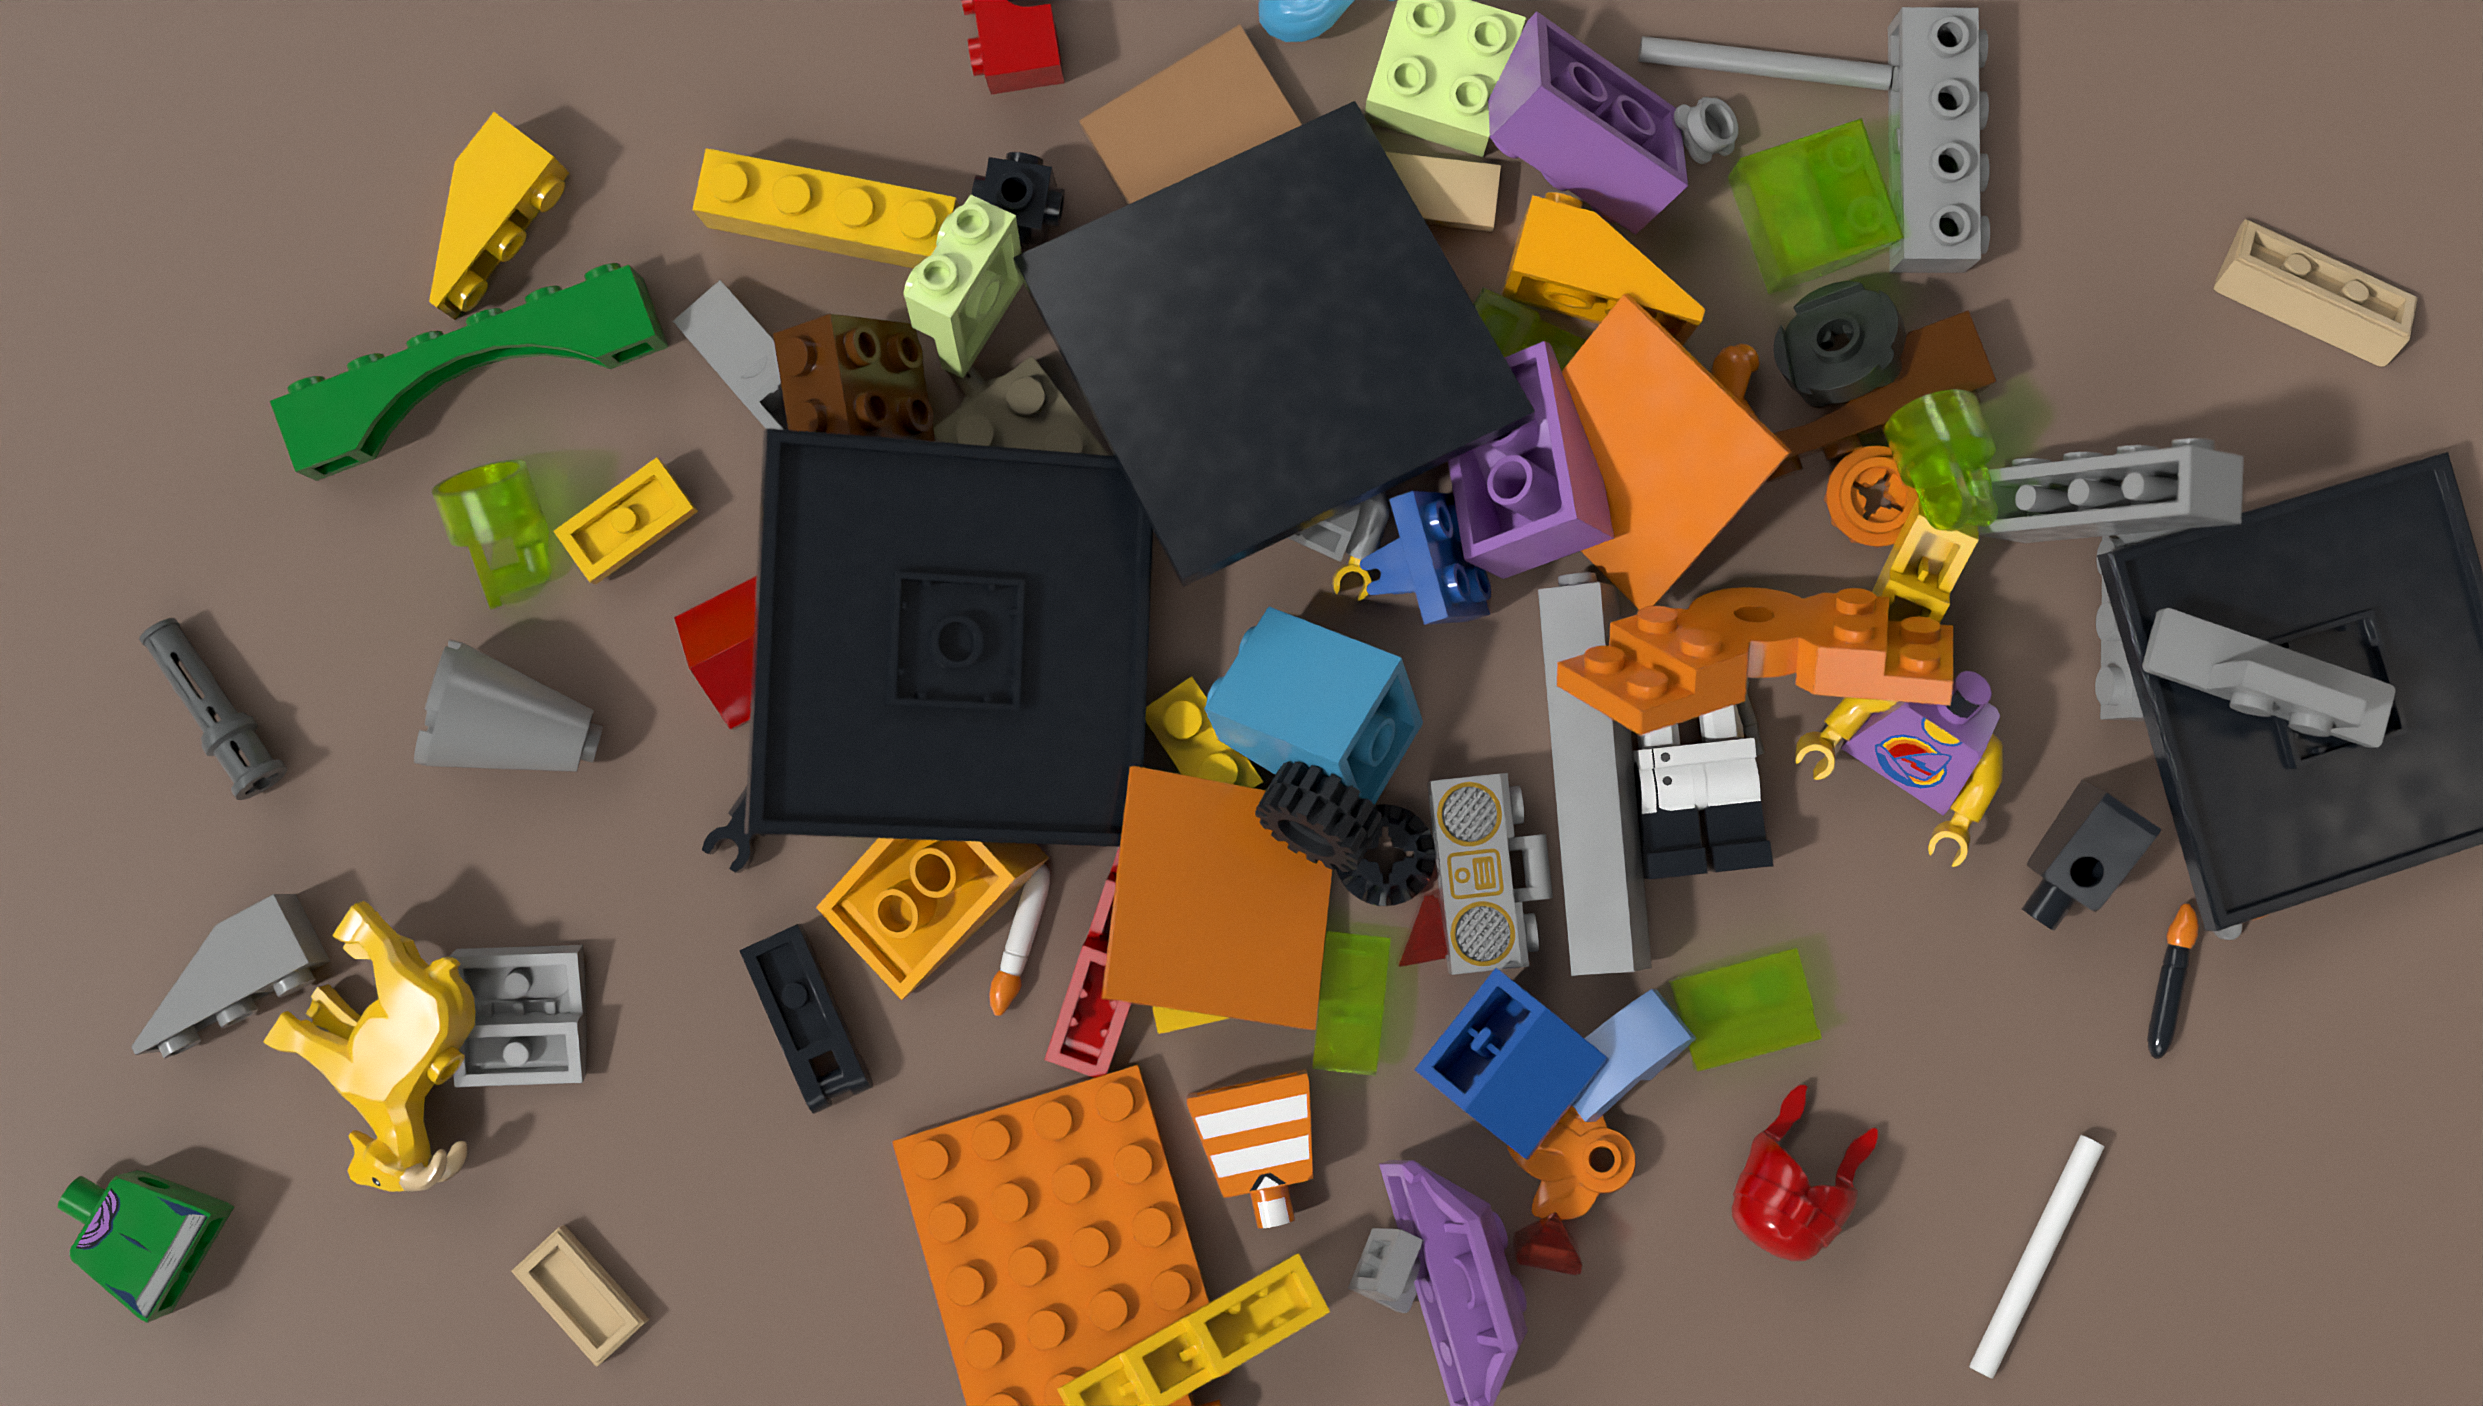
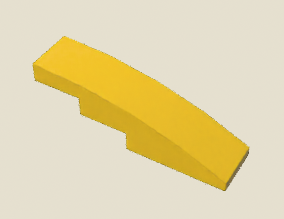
M1297 1253L1059 1387L1057 1390L1065 1406H1167L1330 1313V1310L1302 1258Z

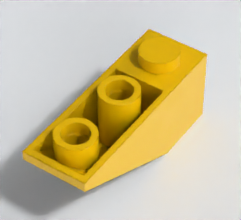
M495 112L491 114L459 155L453 168L429 302L454 320L462 311L467 312L479 303L488 287L487 278L501 261L507 262L518 253L526 239L525 229L539 212L544 213L557 203L565 188L563 181L569 174L553 155Z

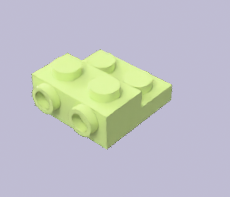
M971 194L964 205L958 207L944 220L937 236V247L931 256L925 258L914 267L904 287V298L912 328L934 338L941 368L961 378L965 377L1023 285L1013 257L1022 254L1016 216Z

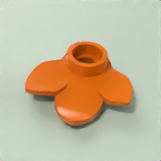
M1572 1105L1528 1160L1507 1145V1149L1515 1162L1532 1177L1541 1180L1533 1199L1531 1212L1533 1215L1545 1220H1570L1585 1215L1594 1205L1600 1193H1613L1622 1189L1632 1179L1636 1169V1154L1630 1141L1618 1131L1609 1129L1603 1115L1596 1122H1585ZM1600 1148L1610 1149L1615 1157L1613 1167L1607 1172H1597L1591 1164L1593 1153Z

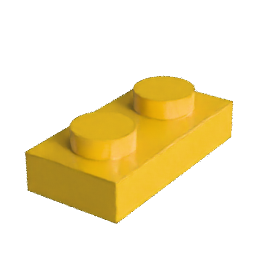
M656 457L553 532L587 580L596 585L696 514L698 510L663 461Z
M1192 676L1146 707V723L1182 775L1256 788L1263 783V780L1247 757L1218 740L1204 709L1207 698Z

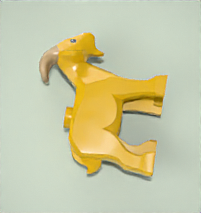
M362 901L351 906L334 932L333 937L345 943L343 946L344 951L354 959L372 960L378 999L368 1006L363 1015L360 1016L329 984L319 986L311 995L312 1003L305 1013L313 1021L310 1022L308 1019L300 1021L290 1011L283 1012L263 1042L278 1051L297 1053L310 1062L357 1109L377 1135V1138L373 1139L358 1130H353L348 1137L353 1144L355 1153L347 1170L352 1181L389 1192L427 1190L436 1183L445 1182L460 1172L467 1156L466 1142L458 1141L451 1147L447 1156L444 1149H439L432 1158L423 1118L425 1097L433 1085H440L447 1081L464 1061L465 1056L459 1049L475 1026V1000L469 985L459 975L458 967L461 963L457 959L443 957L428 965L420 956L414 940L397 934L371 905ZM317 1026L328 1030V1032L319 1029Z

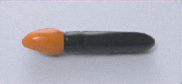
M2188 903L2181 905L2166 935L2169 946L2166 949L2162 962L2163 965L2160 971L2147 1038L2148 1050L2155 1059L2162 1058L2172 1044L2188 973L2187 968H2189V950L2194 946L2198 937L2199 924L2197 914Z

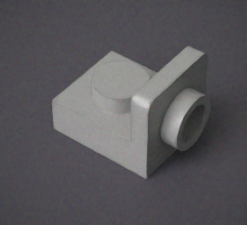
M1372 1228L1348 1289L1396 1312H1409L1417 1294L1414 1282L1420 1269V1259L1417 1255L1423 1240L1402 1229Z

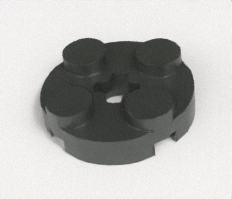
M1841 281L1825 285L1804 296L1793 307L1797 315L1789 322L1786 330L1780 325L1774 339L1773 351L1775 362L1789 386L1799 393L1810 406L1824 407L1832 403L1856 399L1869 393L1876 387L1892 383L1899 376L1902 369V363L1899 358L1906 342L1905 326L1894 303L1881 290H1879L1880 294L1875 291L1866 290L1862 283L1854 281ZM1845 333L1849 340H1851L1840 350L1825 351L1834 346V337L1839 334Z

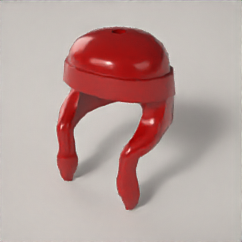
M1799 1085L1791 1090L1784 1098L1780 1106V1113L1775 1121L1766 1130L1754 1137L1743 1172L1740 1173L1732 1194L1735 1198L1731 1206L1732 1218L1737 1228L1750 1241L1776 1257L1793 1262L1806 1261L1815 1257L1822 1248L1826 1249L1842 1231L1841 1228L1851 1215L1858 1199V1190L1853 1185L1855 1172L1858 1166L1873 1152L1878 1140V1129L1871 1128L1854 1139L1849 1144L1845 1156L1837 1169L1835 1186L1817 1185L1811 1187L1802 1167L1778 1144L1804 1111L1808 1088L1806 1085Z

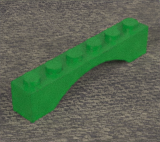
M619 263L601 265L588 271L584 275V282L562 290L561 286H548L535 290L525 297L526 304L505 312L500 308H491L477 312L466 319L467 326L447 334H444L442 331L425 332L409 339L406 342L407 349L386 357L382 353L361 356L347 364V372L325 379L324 376L307 377L290 384L287 387L289 394L270 400V404L295 472L319 481L376 459L392 431L419 402L443 384L481 366L511 358L550 356L582 360L611 370L668 348V343L644 279L630 265L623 267Z

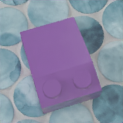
M1546 341L1505 357L1506 362L1535 410L1534 420L1448 461L1464 560L1502 579L1614 539L1603 477L1552 346Z

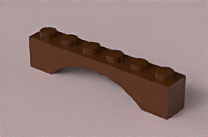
M1969 310L1908 332L1906 334L1904 350L1899 358L1902 363V369L1899 376L1892 383L1876 387L1869 393L1850 400L1841 408L1809 424L1773 433L1792 452L1766 480L1767 483L1803 470L1800 459L1823 451L1826 461L1858 450L1863 447L1860 437L1882 429L1885 438L1889 439L1918 428L1922 425L1919 415L1941 407L1944 416L1948 417L1981 404L1978 393H1981L1997 381Z

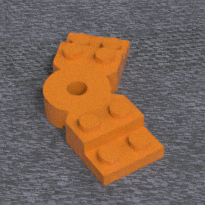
M1727 588L1709 592L1698 597L1690 604L1689 609L1649 606L1640 609L1637 615L1610 622L1609 646H1594L1587 649L1583 655L1557 662V687L1639 735L1744 702L1747 690V677L1769 678L1796 673L1795 685L1814 695L1951 706L1953 686V625H1941L1938 621L1927 617H1909L1901 622L1888 621L1889 597L1876 596L1873 592L1860 588L1842 589L1837 593L1823 592L1804 599L1787 592L1767 588Z

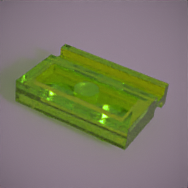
M1791 947L1669 980L1678 1015L1696 1037L1689 1045V1050L1692 1057L1693 1070L1697 1072L1822 1039L1820 1029L1817 1028L1814 1007L1797 948Z

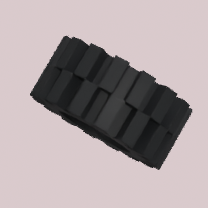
M1289 762L1283 763L1255 811L1256 817L1261 819L1259 823L1262 827L1273 830L1271 836L1277 841L1287 842L1289 844L1288 849L1296 854L1298 851L1306 854L1307 860L1315 864L1320 860L1326 868L1335 870L1338 867L1342 872H1349L1350 869L1356 870L1383 823L1380 821L1382 818L1380 811L1373 809L1375 805L1368 798L1358 797L1360 794L1358 789L1352 785L1345 787L1340 783L1341 778L1332 773L1330 777L1323 775L1322 769L1311 765L1308 770L1302 762H1294L1293 765Z

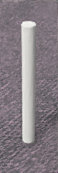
M2080 1135L1969 1365L1975 1371L1991 1379L1994 1378L2105 1148L2100 1143Z

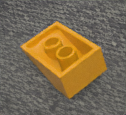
M1556 192L1546 193L1544 198L1532 195L1519 229L1501 298L1600 324L1619 299L1628 293L1682 346L1686 343L1700 325L1704 316L1705 309L1596 212L1582 209L1583 203L1579 199Z
M878 838L816 908L889 988L903 1000L1005 905L1049 857L1037 844Z

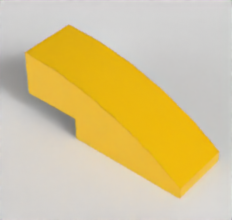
M1918 496L1872 590L1876 596L1889 597L1888 621L1901 622L1909 617H1927L1939 623L1941 622L1950 605V593L1979 541L1978 520Z

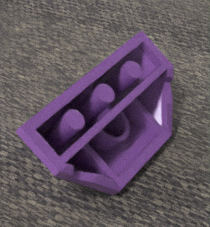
M1389 1160L1380 1163L1379 1166L1398 1229H1402L1423 1240L1417 1255L1420 1259V1269L1414 1284L1450 1406H1494L1528 1331L1522 1313L1526 1311V1297L1520 1282L1510 1273L1504 1249L1508 1246V1238L1503 1222L1495 1212H1492L1488 1202L1413 1160Z

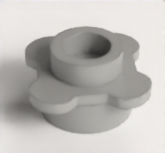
M1703 97L1697 102V106L1689 107L1683 104L1676 108L1674 121L1677 127L1682 130L1683 144L1689 150L1693 160L1699 164H1705L1712 159L1714 154L1719 153L1722 156H1727L1733 152L1735 147L1734 141L1738 136V122L1734 112L1724 101L1718 98Z

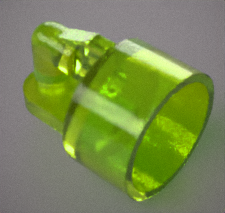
M1945 390L1920 397L1895 412L1887 421L1884 427V434L1901 480L1906 486L1916 489L1929 524L1937 530L1949 532L1960 529L1964 524L1981 527L1991 525L1998 516V508L1993 497L1992 480L1986 464L1994 456L1996 445L1977 397L1965 390Z
M504 460L480 465L452 475L433 487L432 494L448 540L453 546H468L490 610L503 606L501 596L545 583L550 578L552 567L548 558L549 529L525 461ZM511 537L518 561L490 569L482 544Z

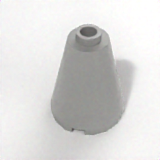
M449 639L448 647L445 646L428 695L425 710H427L425 726H428L427 732L419 730L414 763L432 767L577 772L580 760L593 763L603 726L591 723L594 710L463 642Z

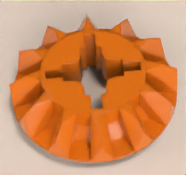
M1867 446L1845 456L1831 471L1823 500L1827 504L1831 516V525L1837 527L1845 534L1850 542L1880 548L1895 544L1918 496L1928 499V489L1921 470L1907 455L1890 447ZM1886 474L1888 477L1884 483L1886 488L1883 496L1891 502L1890 505L1893 507L1890 509L1879 507L1864 519L1863 515L1866 512L1864 507L1867 499L1859 494V490L1855 487L1871 488L1883 479Z

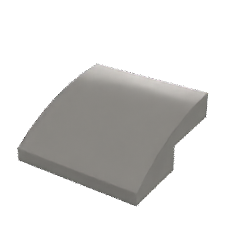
M583 945L456 949L450 957L457 959L461 963L458 967V972L472 991L476 1014L475 1026L459 1049L465 1058L459 1069L453 1074L454 1086L583 1083L586 1076L587 1053L586 981Z

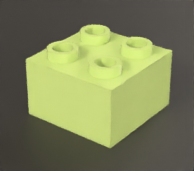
M1398 0L1367 97L1365 119L1367 122L1483 157L1490 136L1488 99L1522 33L1526 17L1472 0Z

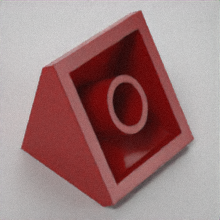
M757 576L674 617L688 667L730 730L750 722Z

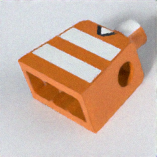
M1307 1070L1294 1071L1188 1094L1186 1101L1190 1115L1223 1197L1227 1198L1250 1193L1256 1224L1259 1229L1280 1226L1295 1221L1288 1185L1313 1179L1310 1088Z

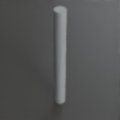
M1646 36L1641 37L1638 53V62L1886 91L1889 89L1892 78V65Z

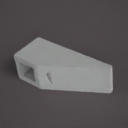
M719 280L674 319L673 322L766 429L788 430L774 340L723 282Z
M273 894L215 925L132 1044L131 1048L134 1054L141 1055L161 1052L164 1059L170 1058L200 1043L201 1039L197 1032L218 1021L221 1028H225L255 1014L258 1009L254 1002L275 991L278 997L281 998L314 982L315 978L311 971L328 963L330 960L297 895Z

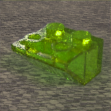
M1862 118L1742 157L1728 176L1768 294L1831 274L1904 239Z

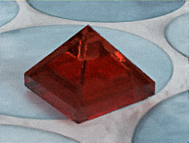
M1557 1212L1514 1233L1513 1246L1518 1264L1575 1276L1581 1274L1582 1261L1578 1245Z

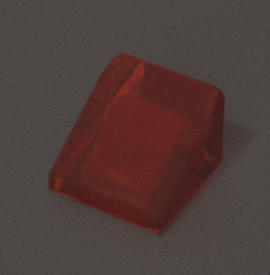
M1434 894L1420 897L1396 962L1398 967L1446 959L1445 955H1448L1438 897H1435Z

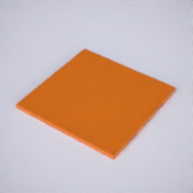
M1627 293L1619 299L1563 369L1562 374L1604 480L1614 539L1581 550V552L1640 610L1644 607L1657 605L1792 451Z
M1137 766L1129 768L1102 999L1311 1031L1316 1029L1332 869L1326 868L1320 860H1318L1317 864L1307 860L1306 854L1298 851L1297 854L1287 848L1289 845L1287 842L1277 841L1271 836L1273 830L1262 827L1259 823L1261 819L1256 817L1255 811L1266 790Z

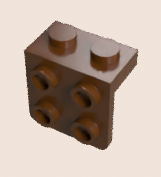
M827 314L773 333L788 430L935 442L933 411L928 399L922 363L923 350L917 331L912 328L910 323Z

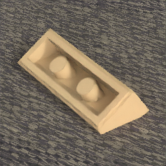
M2246 219L2242 222L2214 285V290L2221 295L2381 367L2388 365L2410 340L2418 300L2412 294Z

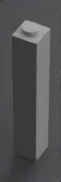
M1596 573L1566 574L1558 576L1559 587L1538 589L1571 976L1636 972L1652 968L1631 730L1557 687V662L1583 655L1587 649L1594 646H1609L1610 622L1621 619L1619 593L1615 585L1597 582Z

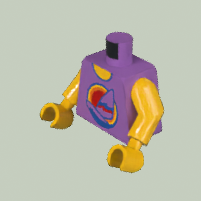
M1972 671L1961 672L1953 680L1951 706L1844 697L1824 720L1828 726L1823 732L1813 731L1800 737L1796 744L1795 760L1796 764H1798L1808 752L1814 750L1821 751L1826 756L1813 769V779H1824L1834 769V747L1844 738L1841 749L1941 815H1944L1949 809L1955 811L1951 821H1944L1934 828L1928 846L1929 855L1931 856L1935 850L1936 843L1940 839L1950 837L1958 841L1961 847L1953 859L1952 867H1955L1966 859L1971 842L1968 831L1973 821L1980 823L2002 782L2003 745L1998 737L1993 734L2000 714L1996 707L1988 703L1992 694L1988 682L1981 675Z

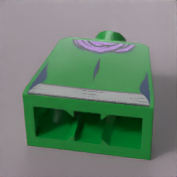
M135 1170L116 1175L106 1189L84 1176H79L66 1188L58 1202L57 1208L84 1224L69 1250L70 1259L136 1317L148 1323L173 1312L233 1211L234 1206L223 1200L151 1173Z

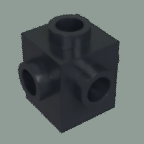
M1009 152L1006 154L1005 159L988 158L986 176H975L971 195L1015 215L1021 249H1028L1030 244L1041 245L1048 242L1050 226H1060L1065 189L1057 188L1053 169L1050 166H1044L1042 158L1028 153ZM1006 191L1026 194L1019 202H1009L1005 199Z

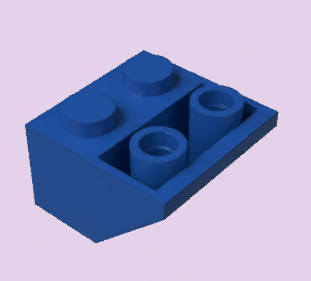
M1495 968L1414 1070L1467 1114L1528 1160L1606 1063L1608 1058L1498 968Z

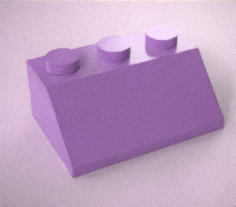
M1536 11L1527 21L1488 99L1490 138L1497 148L1508 157L1513 159L1521 158L1539 170L1544 178L1556 189L1561 191L1569 190L1589 203L1593 211L1606 222L1613 223L1616 221L1636 235L1688 186L1682 130L1677 127L1674 121L1676 108Z

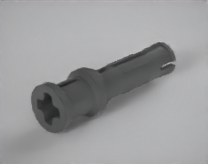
M167 618L146 629L139 638L140 642L151 653L157 665L172 685L173 690L180 697L203 731L201 747L207 756H215L234 783L231 792L236 800H245L256 796L284 777L287 767L282 760H274L255 733L258 728L255 719L244 712L238 713L213 677L210 669L205 665L180 629L178 621L175 618ZM180 661H182L190 675L193 677V679L203 692V699L201 698V696L199 695V693L197 692V690L195 689V687L193 686L185 672L180 667ZM216 714H218V716L221 719L219 722L215 718ZM240 750H242V752L250 762L249 766L246 764V762L240 755Z

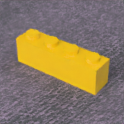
M706 148L692 210L705 226L710 229L914 269L916 265L932 255L937 247V236L944 220L960 205L956 197Z

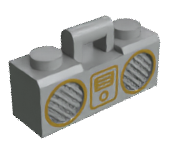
M1508 773L1428 782L1427 789L1433 841L1436 850L1435 861L1448 973L1455 975L1492 971L1495 968L1502 970L1528 967V952L1539 951V940L1535 914H1523L1522 901L1553 898L1546 834L1515 837L1513 825L1524 824V806L1520 785L1509 786ZM1522 850L1526 888L1513 889L1509 851Z

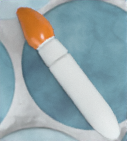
M1045 864L1032 875L1023 887L1005 945V951H1003L1001 969L995 974L991 982L989 992L990 1006L997 1016L1005 1013L1022 986L1020 974H1022L1028 960L1027 956L1030 954L1050 886V871Z

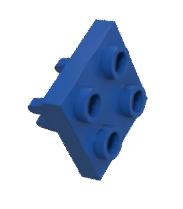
M1411 491L1390 498L1400 538L1360 561L1361 569H1379L1381 572L1379 580L1367 585V592L1370 595L1416 593L1424 625L1468 622L1490 615L1486 601L1491 598L1489 578L1485 570L1464 560L1453 493Z

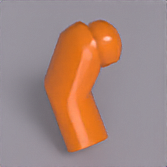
M1739 343L1735 346L1725 347L1715 357L1711 374L1757 417L1744 396L1751 373L1758 370L1759 356L1754 348L1748 344Z

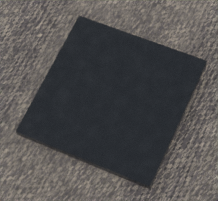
M1356 101L1013 257L1015 268L1183 587L1534 420L1535 410Z
M771 428L764 430L745 833L1120 847L1129 768L1131 766L1143 768L1153 528L1115 456Z
M2448 452L2241 512V524L2188 528L2097 555L2205 931H2219L2483 844V571ZM2171 608L2393 685L2395 696L2381 746L2368 748L2332 735L2322 737L2301 733L2288 727L2289 720L2274 715L2263 717L2234 710L2229 706L2230 700L2144 671L2143 661L2157 611Z

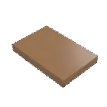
M1241 25L1229 30L1079 120L1080 127L1128 205L1302 125Z

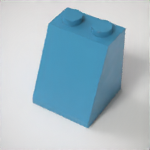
M1269 606L1258 624L1250 627L1244 634L1239 646L1238 656L1226 675L1219 677L1213 683L1204 708L1219 741L1276 775L1279 768L1286 762L1292 765L1294 762H1302L1308 770L1313 765L1321 768L1323 775L1330 777L1332 773L1341 778L1340 783L1345 787L1354 786L1360 791L1358 797L1368 798L1374 805L1423 724L1401 657Z

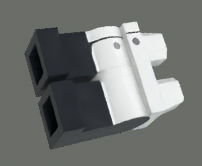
M1736 704L1699 716L1702 743L1680 746L1678 723L1644 735L1638 734L1639 750L1633 751L1644 879L1652 880L1707 874L1708 871L1725 872L1774 866L1771 843L1766 838L1762 812L1759 773L1755 757H1757L1755 739H1744L1743 725Z

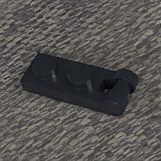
M802 923L739 950L810 1111L815 1114L831 1107L833 1098L848 1091L857 1095L873 1088V1081L869 1070L856 1048ZM832 1050L839 1068L821 1076L814 1064L813 1058Z

